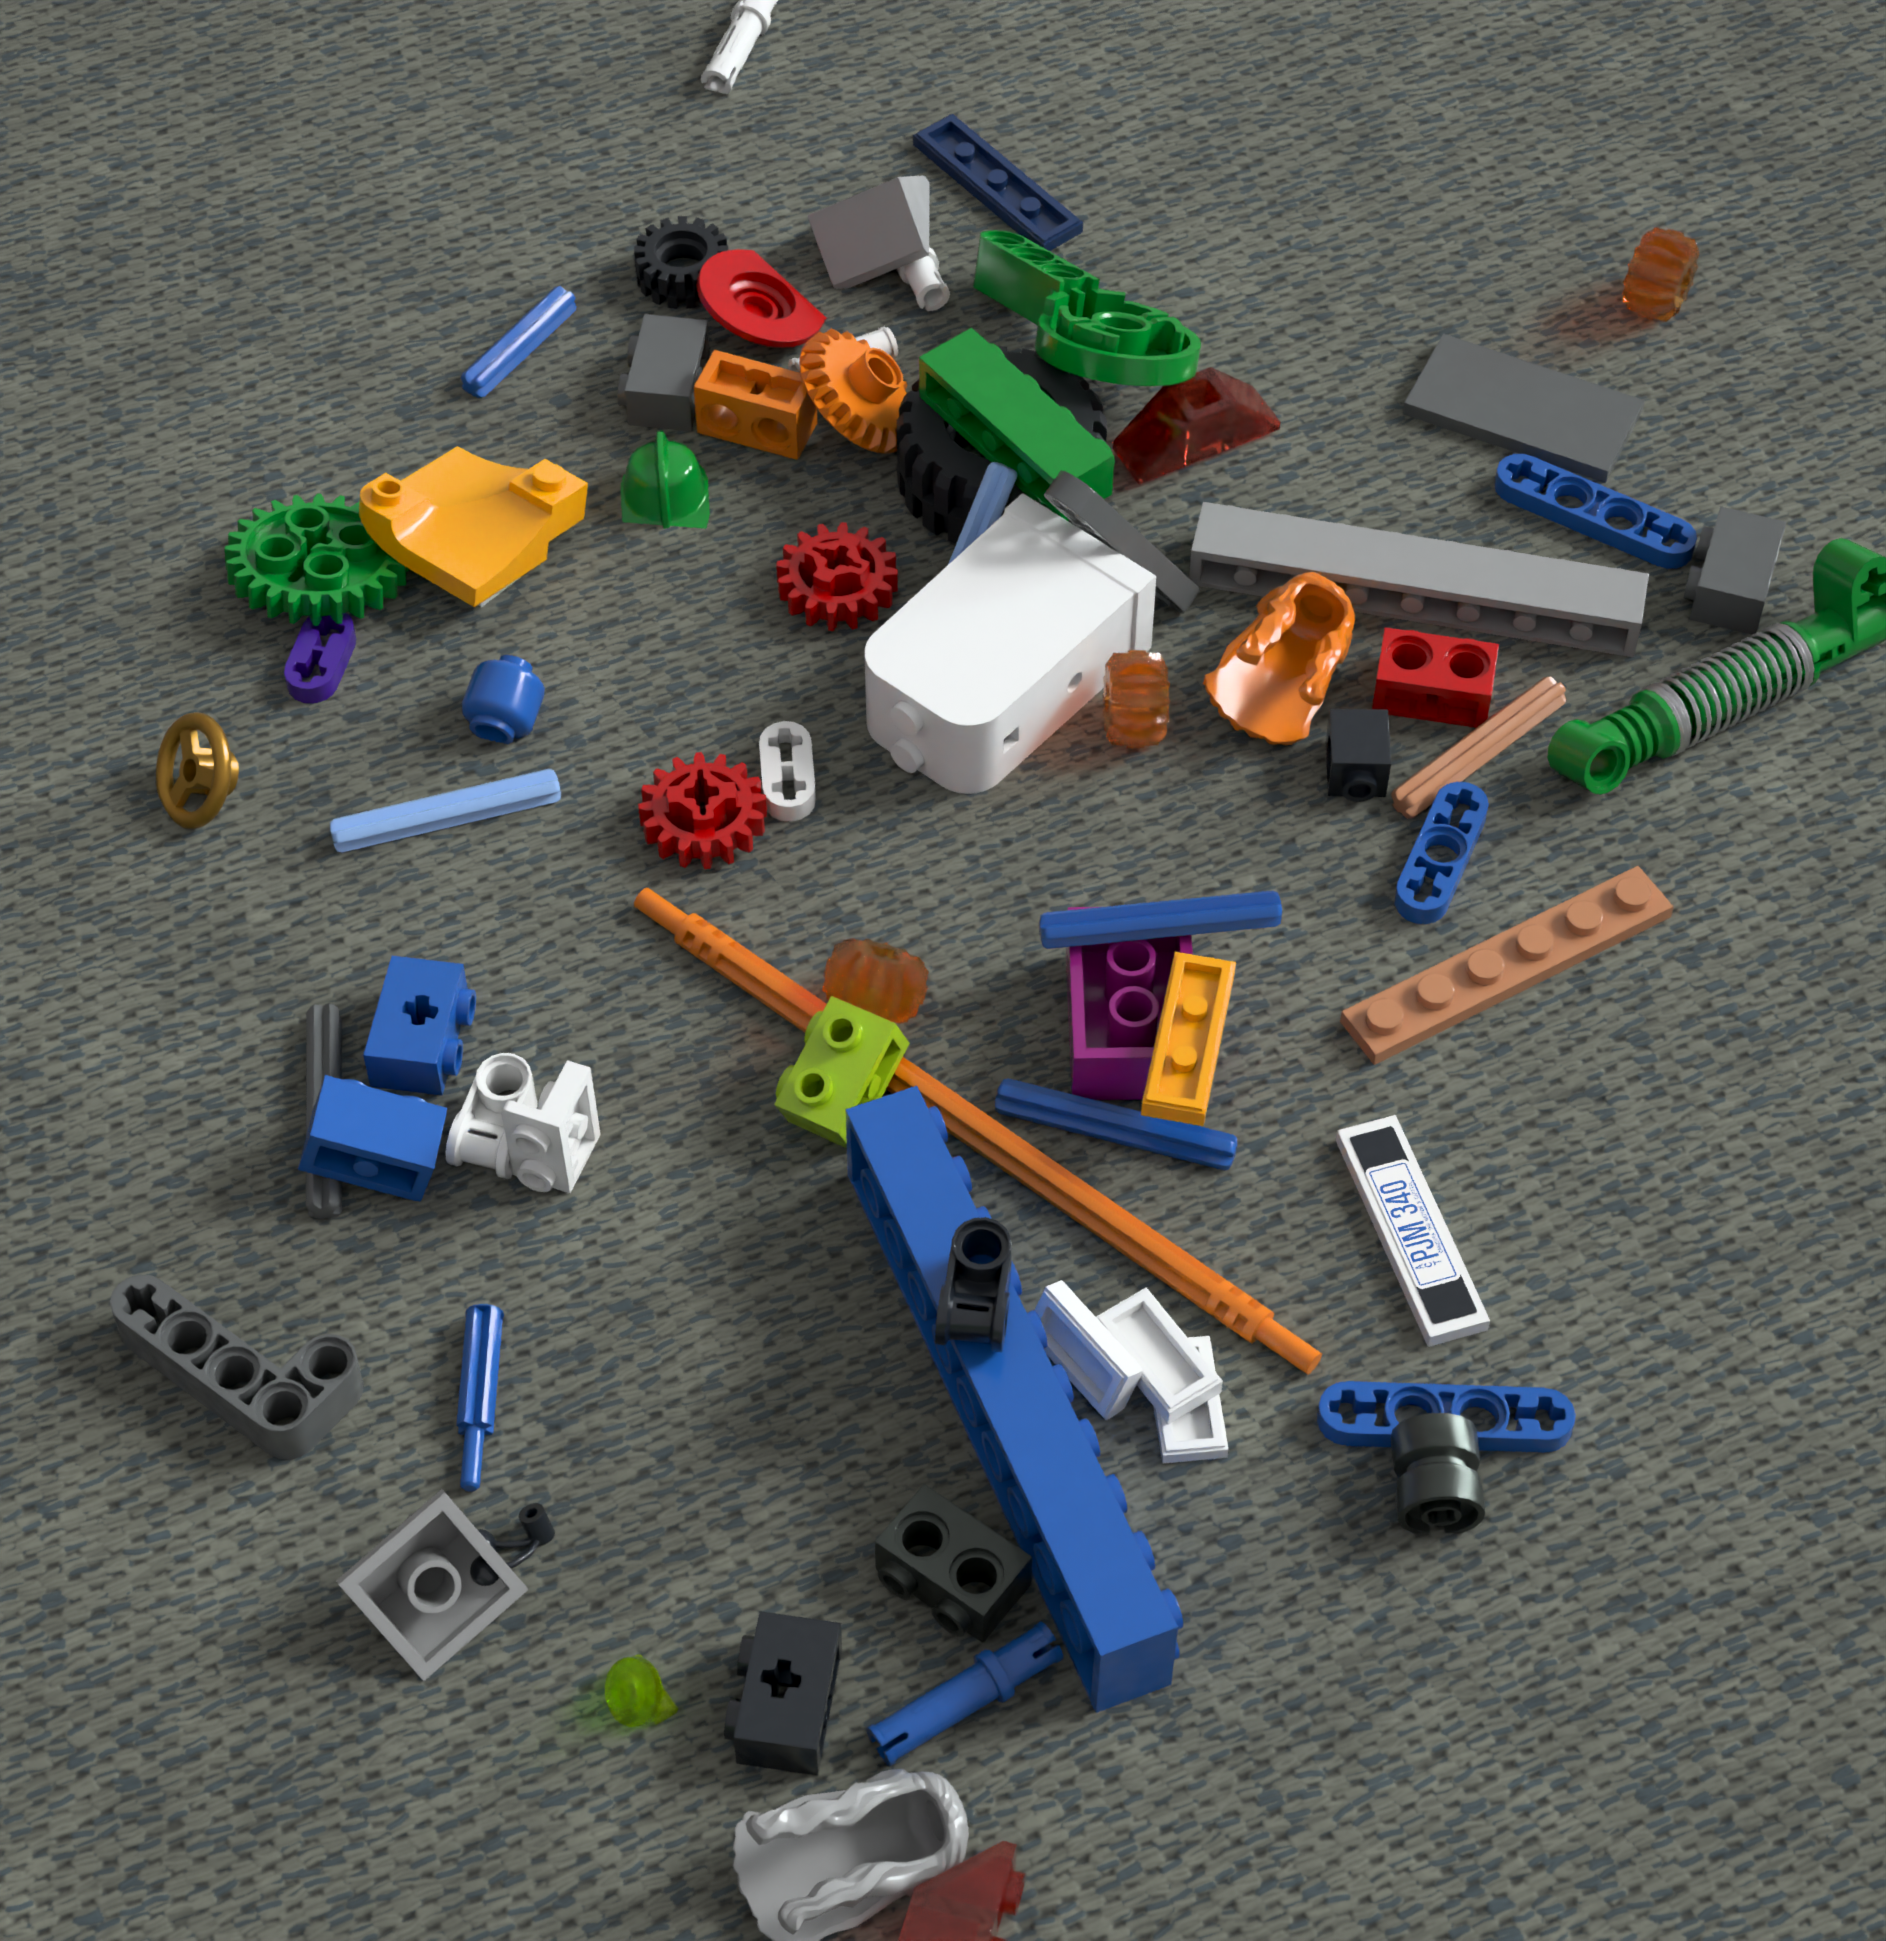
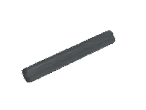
M331 1003L323 1006L314 1004L306 1012V1135L324 1076L328 1075L342 1079V1018L339 1015V1008ZM306 1172V1207L308 1215L312 1219H330L340 1215L342 1212V1181Z

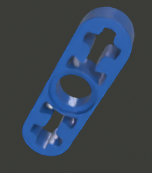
M1452 782L1443 786L1438 791L1397 882L1395 907L1398 913L1406 920L1417 924H1430L1440 920L1447 912L1486 821L1489 805L1488 798L1476 785L1468 782ZM1459 803L1469 806V810L1463 813L1459 828L1451 826L1452 810L1456 809ZM1442 845L1451 848L1457 854V858L1451 862L1441 863L1432 860L1425 851L1432 846ZM1425 876L1434 879L1431 896H1428L1425 902L1414 900V895H1417L1422 888Z

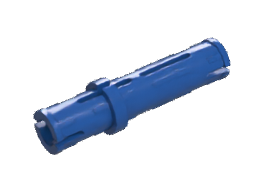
M1040 1621L1034 1625V1628L993 1653L989 1649L981 1651L974 1656L975 1664L877 1724L868 1726L866 1732L869 1740L872 1743L878 1742L880 1746L875 1749L888 1767L893 1765L902 1756L993 1700L997 1699L1002 1703L1015 1696L1014 1687L1053 1663L1062 1661L1063 1653L1060 1646L1052 1647L1049 1644L1056 1640L1055 1636Z

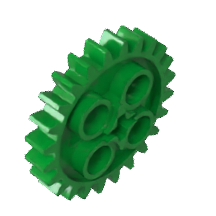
M316 494L312 503H305L301 497L293 495L292 505L285 506L277 500L271 501L272 512L270 513L255 508L252 510L253 521L239 519L237 521L238 532L228 533L229 545L224 548L227 581L229 585H235V596L237 598L248 597L249 608L252 610L267 605V617L271 619L282 612L289 613V623L291 624L296 623L302 615L310 616L313 626L319 625L322 616L329 615L337 624H342L343 613L350 612L360 619L364 618L365 605L381 610L383 609V597L397 598V586L406 585V572L409 571V568L397 562L380 548L367 533L359 516V502L351 507L345 506V497L342 495L338 496L333 503H325L322 494Z

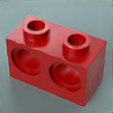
M1385 627L1372 709L1388 710V715L1477 728L1488 719L1499 644L1469 638L1462 639L1421 633L1414 630Z

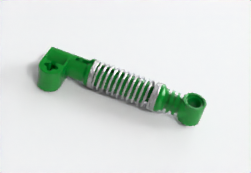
M1844 538L1832 540L1818 554L1813 567L1814 614L1795 623L1785 620L1762 629L1761 632L1752 634L1751 637L1744 638L1741 642L1734 643L1731 647L1724 648L1721 652L1702 659L1701 662L1691 664L1690 667L1683 668L1680 672L1661 679L1660 682L1640 689L1639 692L1633 694L1629 705L1591 724L1578 719L1568 721L1556 731L1548 746L1547 758L1550 767L1591 793L1599 795L1608 793L1622 782L1628 769L1638 765V763L1644 762L1653 756L1664 759L1685 751V749L1705 741L1706 738L1715 736L1716 733L1725 731L1726 728L1735 726L1736 723L1745 721L1746 718L1755 716L1756 713L1765 711L1766 708L1775 706L1776 703L1785 701L1786 698L1795 696L1796 693L1808 689L1809 686L1816 683L1821 672L1885 641L1886 557Z

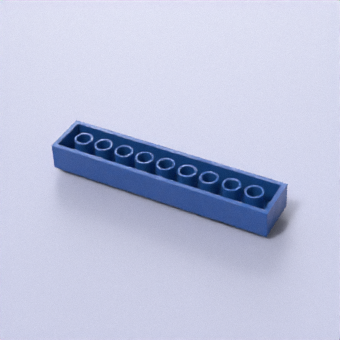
M917 1086L845 1109L848 1177L1019 1548L1033 1557L1032 1576L1095 1712L1098 1713L1171 1685L1174 1660L1180 1657L1177 1633L1179 1629L1183 1628L1181 1610L1170 1589L1161 1591L1151 1572L1155 1569V1560L1149 1542L1142 1531L1132 1532L1124 1516V1513H1127V1502L1120 1482L1114 1474L1105 1476L1097 1460V1457L1100 1456V1447L1096 1433L1087 1418L1078 1420L1070 1404L1074 1400V1395L1068 1375L1061 1364L1052 1366L1044 1348H1047L1048 1342L1044 1326L1037 1312L1032 1310L1026 1313L1019 1298V1295L1022 1294L1020 1278L1012 1260L1009 1313L1003 1352L992 1351L990 1344L949 1339L946 1345L935 1344L941 1287L946 1281L951 1243L955 1230L963 1222L972 1218L987 1217L992 1219L986 1207L976 1208L969 1193L972 1192V1183L968 1169L962 1157L958 1155L952 1158L945 1145V1142L948 1141V1134L939 1109L936 1106L927 1107ZM976 1255L968 1260L977 1264H988L995 1259L986 1255Z

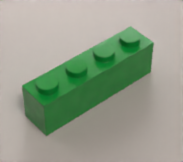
M972 327L919 357V397L991 463H1001L1014 469L1017 472V479L1014 484L1028 497L1069 521L1043 495L1061 470L1083 481L1103 499L1112 495L1115 459L1109 446L1102 439L1092 436L1076 421L1070 410L1054 402L1040 389L1033 377L1028 374L1024 375L1005 358V355L997 345L988 343Z

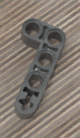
M139 1274L128 1277L120 1282L112 1292L110 1299L111 1310L122 1342L127 1348L266 1453L277 1459L292 1460L308 1453L362 1397L364 1383L356 1351L350 1341L342 1336L324 1334L314 1337L279 1368L162 1280L152 1275ZM155 1315H157L159 1327H157L156 1321L153 1318ZM202 1347L194 1353L181 1354L189 1348ZM342 1372L341 1375L330 1380L320 1379L328 1373ZM249 1382L243 1388L236 1390L228 1389L235 1383ZM297 1417L290 1424L284 1426L274 1425L283 1418Z

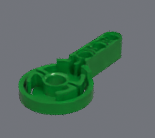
M1000 230L981 232L973 287L1038 325L1035 351L1044 361L1071 374L1121 385L1165 386L1185 382L1194 377L1198 366L1201 341L1194 332L1183 326L1177 318L1168 317V313L1132 301H1124L1125 292L1099 289L1100 279L1019 234Z

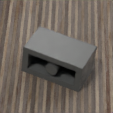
M644 314L639 336L631 335L629 340L628 367H631L629 374L621 373L618 384V405L626 406L628 425L692 431L696 416L694 385L710 357L708 320Z
M1720 506L1715 527L1703 526L1695 559L1705 561L1703 568L1692 565L1683 598L1694 601L1689 620L1751 635L1757 633L1784 534L1785 521Z

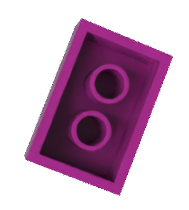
M1068 907V910L1097 908V907ZM1192 935L1066 947L1071 1094L1093 1100H1143L1174 953L1180 952L1193 955Z

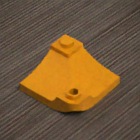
M457 446L401 481L384 473L366 484L360 491L359 516L370 537L393 559L469 605L476 607L547 560L549 541L584 519L588 483L547 459L540 461L529 469L515 468L488 461Z

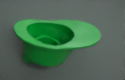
M657 431L655 441L637 448L628 460L626 474H623L621 481L622 521L625 523L662 525L663 529H667L670 526L707 528L710 508L708 478L705 469L698 464L695 454L687 446L675 441H668L664 431Z

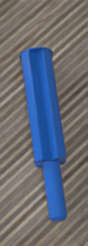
M490 1304L472 1305L465 1311L466 1322L456 1426L459 1427L458 1434L464 1435L460 1487L468 1492H473L480 1488L484 1435H492L494 1431L504 1312L499 1307Z

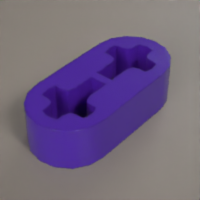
M343 613L342 624H337L330 615L322 616L318 626H313L310 616L305 620L284 669L287 689L295 700L302 703L315 704L325 701L334 694L356 645V634L351 616ZM331 629L339 630V634L333 633L329 637L326 646L322 647L320 636H327ZM315 664H318L321 676H314L310 682H302V678H308Z

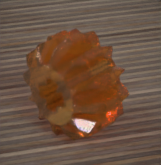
M1657 227L1642 236L1640 245L1634 249V256L1628 264L1629 269L1623 281L1625 288L1622 297L1627 309L1637 312L1638 316L1650 320L1656 318L1665 322L1680 312L1682 303L1687 301L1688 292L1694 284L1693 278L1698 269L1697 260L1700 253L1694 239L1685 237L1684 233L1668 228L1664 230Z
M1127 650L1125 653H1113L1105 664V676L1103 677L1104 730L1107 738L1112 745L1126 746V748H1144V746L1158 745L1167 734V723L1169 722L1170 683L1168 682V667L1165 665V661L1160 653H1146V650Z
M850 938L843 940L842 943L835 944L832 957H828L823 976L826 978L822 990L826 993L828 1001L833 996L884 1019L901 1024L917 1016L919 1005L923 1004L928 989L926 981L929 971L919 957L909 955L906 949L892 947L887 942H874L868 938L862 941Z

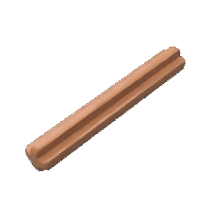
M1552 677L1542 678L1396 787L1391 793L1394 809L1397 812H1401L1407 819L1416 817L1433 804L1438 791L1443 786L1452 782L1464 781L1566 703L1564 695L1566 689L1561 682L1557 683Z

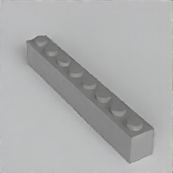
M1203 502L1191 549L1189 579L1197 586L1262 597L1271 590L1283 586L1299 574L1316 572L1344 590V593L1351 601L1354 612L1628 657L1635 656L1649 573L1621 568H1611Z

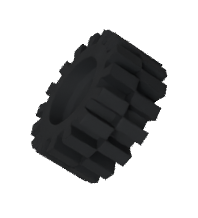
M678 216L677 224H671L668 217L660 220V229L653 224L646 227V236L640 234L636 239L637 246H634L637 285L641 286L642 294L645 297L652 294V302L658 305L664 299H667L668 308L677 309L678 302H686L687 309L696 308L695 300L700 299L697 291V279L701 268L713 255L729 250L727 238L724 233L719 234L718 227L713 223L705 229V220L697 217L693 224L687 223V216ZM676 258H692L700 261L687 267H673L665 264Z

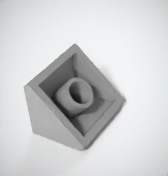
M925 176L897 177L807 215L831 283L835 289H848L929 256L930 182Z
M443 1489L336 1580L338 1585L423 1681L429 1678L529 1590ZM480 1555L499 1576V1579L490 1586L476 1584L470 1575L471 1564Z

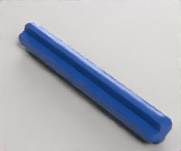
M1272 890L1046 912L1040 915L1039 935L1043 947L1053 949L1268 928L1281 924L1282 905L1278 892Z
M1009 1078L1003 1079L996 1094L995 1111L1001 1115L1224 1171L1230 1169L1236 1155L1237 1137L1233 1134L1193 1124L1142 1116L1141 1111Z

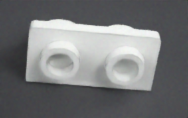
M567 1060L556 1082L549 1081L545 1085L539 1099L538 1109L507 1100L501 1111L513 1175L517 1176L525 1186L538 1192H548L551 1188L571 1193L601 1135L591 1068Z

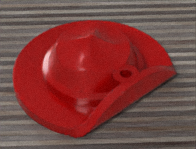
M736 249L717 253L704 263L699 273L697 291L705 309L724 328L748 341L770 347L799 346L807 343L815 334L820 332L823 323L827 319L754 250Z

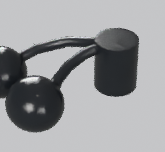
M539 1503L529 1504L519 1513V1520L528 1536L525 1540L514 1542L497 1541L490 1532L477 1529L495 1551L496 1548L512 1549L531 1544L527 1552L512 1562L506 1563L510 1568H514L530 1558L538 1546L549 1543L555 1536V1530L546 1511ZM481 1555L472 1562L470 1575L476 1584L490 1586L499 1579L497 1573Z

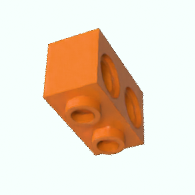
M714 350L694 385L697 433L798 460L817 425V407L805 388L800 372Z

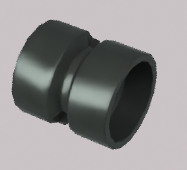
M1427 1413L1413 1416L1400 1422L1392 1430L1391 1448L1393 1470L1398 1476L1396 1489L1397 1516L1402 1528L1413 1534H1429L1430 1525L1443 1526L1445 1533H1464L1478 1526L1484 1520L1485 1504L1483 1485L1478 1479V1472H1476L1480 1464L1477 1429L1473 1422L1463 1416L1450 1413Z

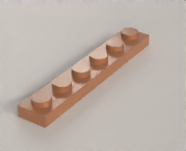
M1636 866L1343 1010L1340 1022L1370 1061L1376 1065L1670 918L1674 906L1643 870Z

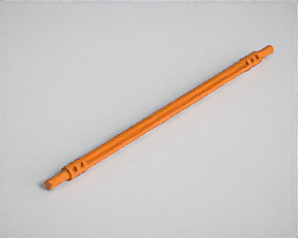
M644 888L637 895L634 907L674 934L676 944L804 1033L811 1018L818 1011L823 1012L826 1006L825 1002L698 914L692 913L687 915L649 888ZM902 1057L886 1090L893 1094L917 1086L927 1107L936 1106L939 1109L947 1132L1223 1323L1249 1343L1253 1344L1258 1340L1307 1375L1316 1368L1321 1360L1322 1353L1274 1321L1273 1311L918 1066Z

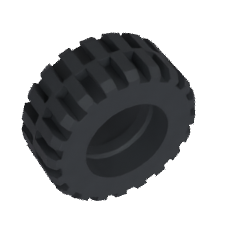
M999 347L1007 360L1024 375L1028 374L1033 377L1045 394L1059 406H1064L1070 410L1076 421L1092 436L1102 439L1106 443L1107 419L1103 414V405L1098 395L1092 389L1089 390L1090 384L1083 377L1068 373L1047 363L1042 358H1039L1036 351L1022 348L1021 353L1008 352L1007 347ZM918 379L911 386V390L904 396L899 407V418L897 419L898 487L900 494L905 497V505L916 519L922 516V525L936 536L943 531L948 533V542L956 545L987 467L991 462L985 457L972 454L963 449L970 443L919 397ZM1015 484L1005 508L1022 493L1025 494Z

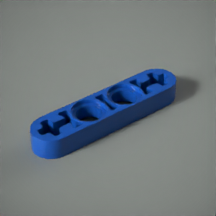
M1512 454L1499 462L1494 483L1495 491L1500 498L1508 503L1659 567L1667 569L1680 568L1691 561L1697 535L1691 524L1683 519L1530 455ZM1520 475L1526 476V477L1529 478V479H1523L1520 483H1516V482H1514V481L1511 480V479H1513V480L1518 479V478L1520 477ZM1546 484L1548 485L1546 495H1542L1539 491L1543 492L1544 485ZM1561 496H1572L1581 500L1584 505L1578 508H1566L1558 504L1556 499ZM1611 517H1622L1629 520L1633 527L1619 530L1609 526L1605 520ZM1644 527L1651 528V531H1647L1645 538L1641 537ZM1670 538L1679 542H1675L1671 547L1661 544L1668 542Z
M1345 1381L1333 1384L1321 1395L1317 1422L1324 1436L1336 1444L1345 1446L1391 1447L1392 1430L1399 1424L1394 1413L1402 1406L1415 1405L1424 1409L1427 1413H1450L1459 1416L1468 1408L1479 1407L1489 1411L1496 1420L1495 1427L1489 1431H1477L1479 1450L1545 1453L1556 1451L1566 1445L1571 1438L1576 1413L1573 1404L1564 1394L1549 1388ZM1340 1403L1352 1404V1409L1357 1414L1355 1424L1342 1423V1416L1337 1413ZM1376 1403H1385L1382 1419L1384 1427L1375 1426L1377 1414H1374ZM1509 1407L1516 1408L1514 1420L1518 1421L1515 1431L1507 1430L1510 1415ZM1537 1410H1548L1550 1420L1555 1421L1551 1431L1541 1430L1539 1421L1534 1419Z

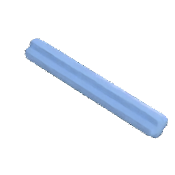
M545 769L335 818L330 822V832L337 852H348L556 803L561 799L560 785L554 770Z

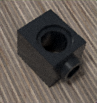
M1330 709L1325 741L1328 796H1344L1353 802H1364L1373 797H1386L1391 769L1388 710Z

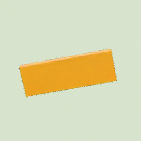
M1180 952L1174 953L1142 1100V1116L1204 1126L1235 976L1236 962Z

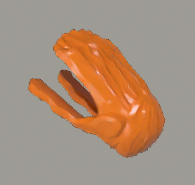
M1316 572L1299 574L1283 586L1277 587L1265 595L1256 604L1257 618L1226 647L1218 667L1204 677L1203 684L1205 685L1206 692L1210 695L1211 704L1218 708L1219 715L1224 719H1228L1236 731L1244 730L1250 737L1265 739L1271 745H1292L1309 736L1311 720L1323 704L1332 674L1337 664H1343L1350 647L1355 622V613L1351 601L1341 587Z

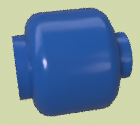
M503 655L499 660H487L476 666L462 701V714L470 723L469 729L473 734L482 739L511 744L514 738H523L531 733L544 699L545 690L539 677L532 673L533 668L531 664L516 656Z

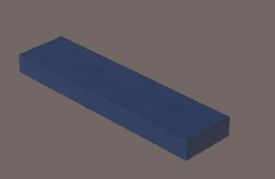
M954 114L946 116L913 135V145L1019 235L1051 251L1083 233V222Z

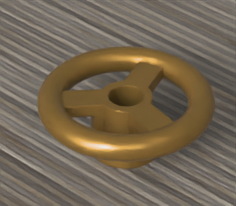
M193 712L178 718L169 727L162 740L156 763V787L164 808L176 824L186 829L201 828L216 817L226 797L235 789L239 768L237 759L230 751L228 740L220 725L212 717L204 713ZM197 730L204 733L207 737L211 749L199 748ZM181 743L183 759L179 769L180 776L174 784V761ZM191 793L208 795L199 809L189 812L183 808Z

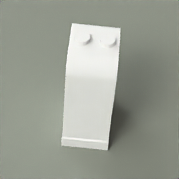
M1022 493L1004 509V514L868 639L865 646L866 724L869 734L879 745L890 751L893 760L901 769L909 773H914L918 770L950 791L973 794L994 787L1129 664H1134L1151 648L1156 575Z

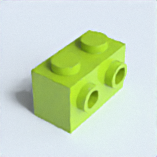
M831 996L823 1012L818 1011L811 1018L805 1032V1046L795 1065L788 1066L782 1073L777 1084V1100L774 1105L788 1122L847 1148L845 1109L883 1096L910 1043L896 1023Z

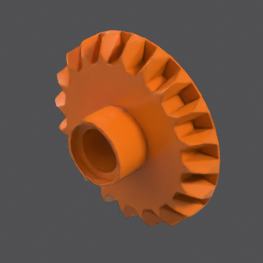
M831 328L825 333L818 332L803 346L800 353L799 366L805 388L819 412L840 434L856 445L876 453L888 454L897 452V419L899 418V407L904 396L907 394L905 391L908 384L903 381V374L896 361L883 350L870 348L865 339L857 341L853 334L848 331L840 334Z

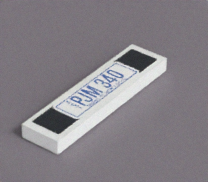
M1396 1115L1337 1130V1145L1427 1346L1430 1347L1488 1331L1490 1319Z

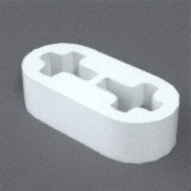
M782 721L773 723L765 728L760 735L759 741L762 791L766 795L767 812L772 817L781 821L792 822L801 820L811 813L815 807L816 800L811 737L802 725L795 722ZM780 743H791L792 761L781 762ZM794 780L796 799L784 800L782 781Z

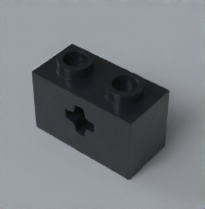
M763 1611L759 1612L755 1636L743 1635L739 1650L737 1675L746 1677L742 1699L730 1698L725 1718L724 1739L734 1740L736 1764L815 1776L819 1775L842 1654L841 1623ZM780 1686L790 1687L786 1690L784 1699L775 1697L779 1692Z

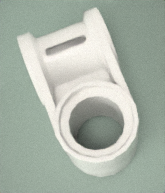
M500 1053L482 1062L477 1070L464 1105L456 1115L450 1128L446 1144V1161L448 1164L460 1166L463 1162H468L495 1169L498 1177L511 1178L513 1172L501 1111L507 1100L537 1108L532 1073L529 1064L522 1057L510 1053ZM516 1090V1092L507 1096L498 1095L503 1091Z

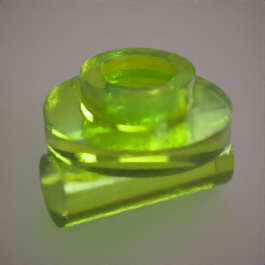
M641 1654L622 1658L610 1668L605 1681V1699L610 1713L620 1724L627 1727H638L654 1722L658 1725L678 1712V1707L663 1687L656 1668L643 1658Z

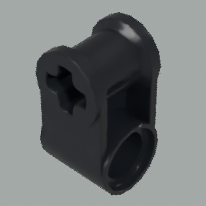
M987 1217L972 1218L963 1222L955 1230L951 1243L946 1281L941 1287L935 1344L946 1345L949 1339L990 1344L992 1351L1003 1352L1010 1302L1012 1244L1011 1236L1006 1227L997 1220ZM976 1255H986L995 1260L988 1264H977L968 1259Z

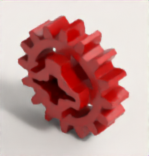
M845 522L839 524L837 532H829L824 524L817 525V536L811 537L801 531L797 534L798 547L784 545L783 560L777 561L776 564L780 601H788V612L791 616L805 611L806 625L811 627L819 619L827 620L828 631H834L838 621H846L853 630L858 628V617L865 616L874 622L878 619V606L883 608H890L892 606V592H898L895 552H886V540L883 537L869 541V528L863 526L855 534L848 533V526Z
M696 752L694 763L686 765L680 758L675 757L672 759V772L668 773L656 768L653 771L654 785L642 786V803L638 804L640 826L644 827L645 841L647 845L658 843L659 857L662 859L671 856L673 853H678L680 867L686 868L693 858L701 859L704 869H710L712 858L718 856L727 864L734 863V849L738 848L750 853L753 850L752 836H763L765 832L764 818L767 817L766 795L761 792L760 778L758 776L747 778V765L743 762L731 769L728 768L726 755L719 754L713 763H705L702 752ZM701 802H705L706 804L705 815L700 814Z

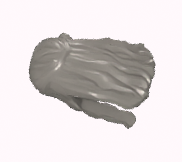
M904 1769L882 1771L867 1779L865 1783H855L847 1790L804 1795L782 1805L776 1810L763 1813L746 1812L743 1820L737 1823L734 1830L735 1839L732 1850L735 1853L732 1866L734 1872L738 1874L740 1893L746 1897L753 1916L757 1918L760 1932L773 1941H820L830 1934L859 1926L871 1916L905 1895L922 1898L936 1892L945 1881L946 1876L952 1874L965 1857L969 1836L967 1815L954 1787L941 1775L924 1771L908 1773Z

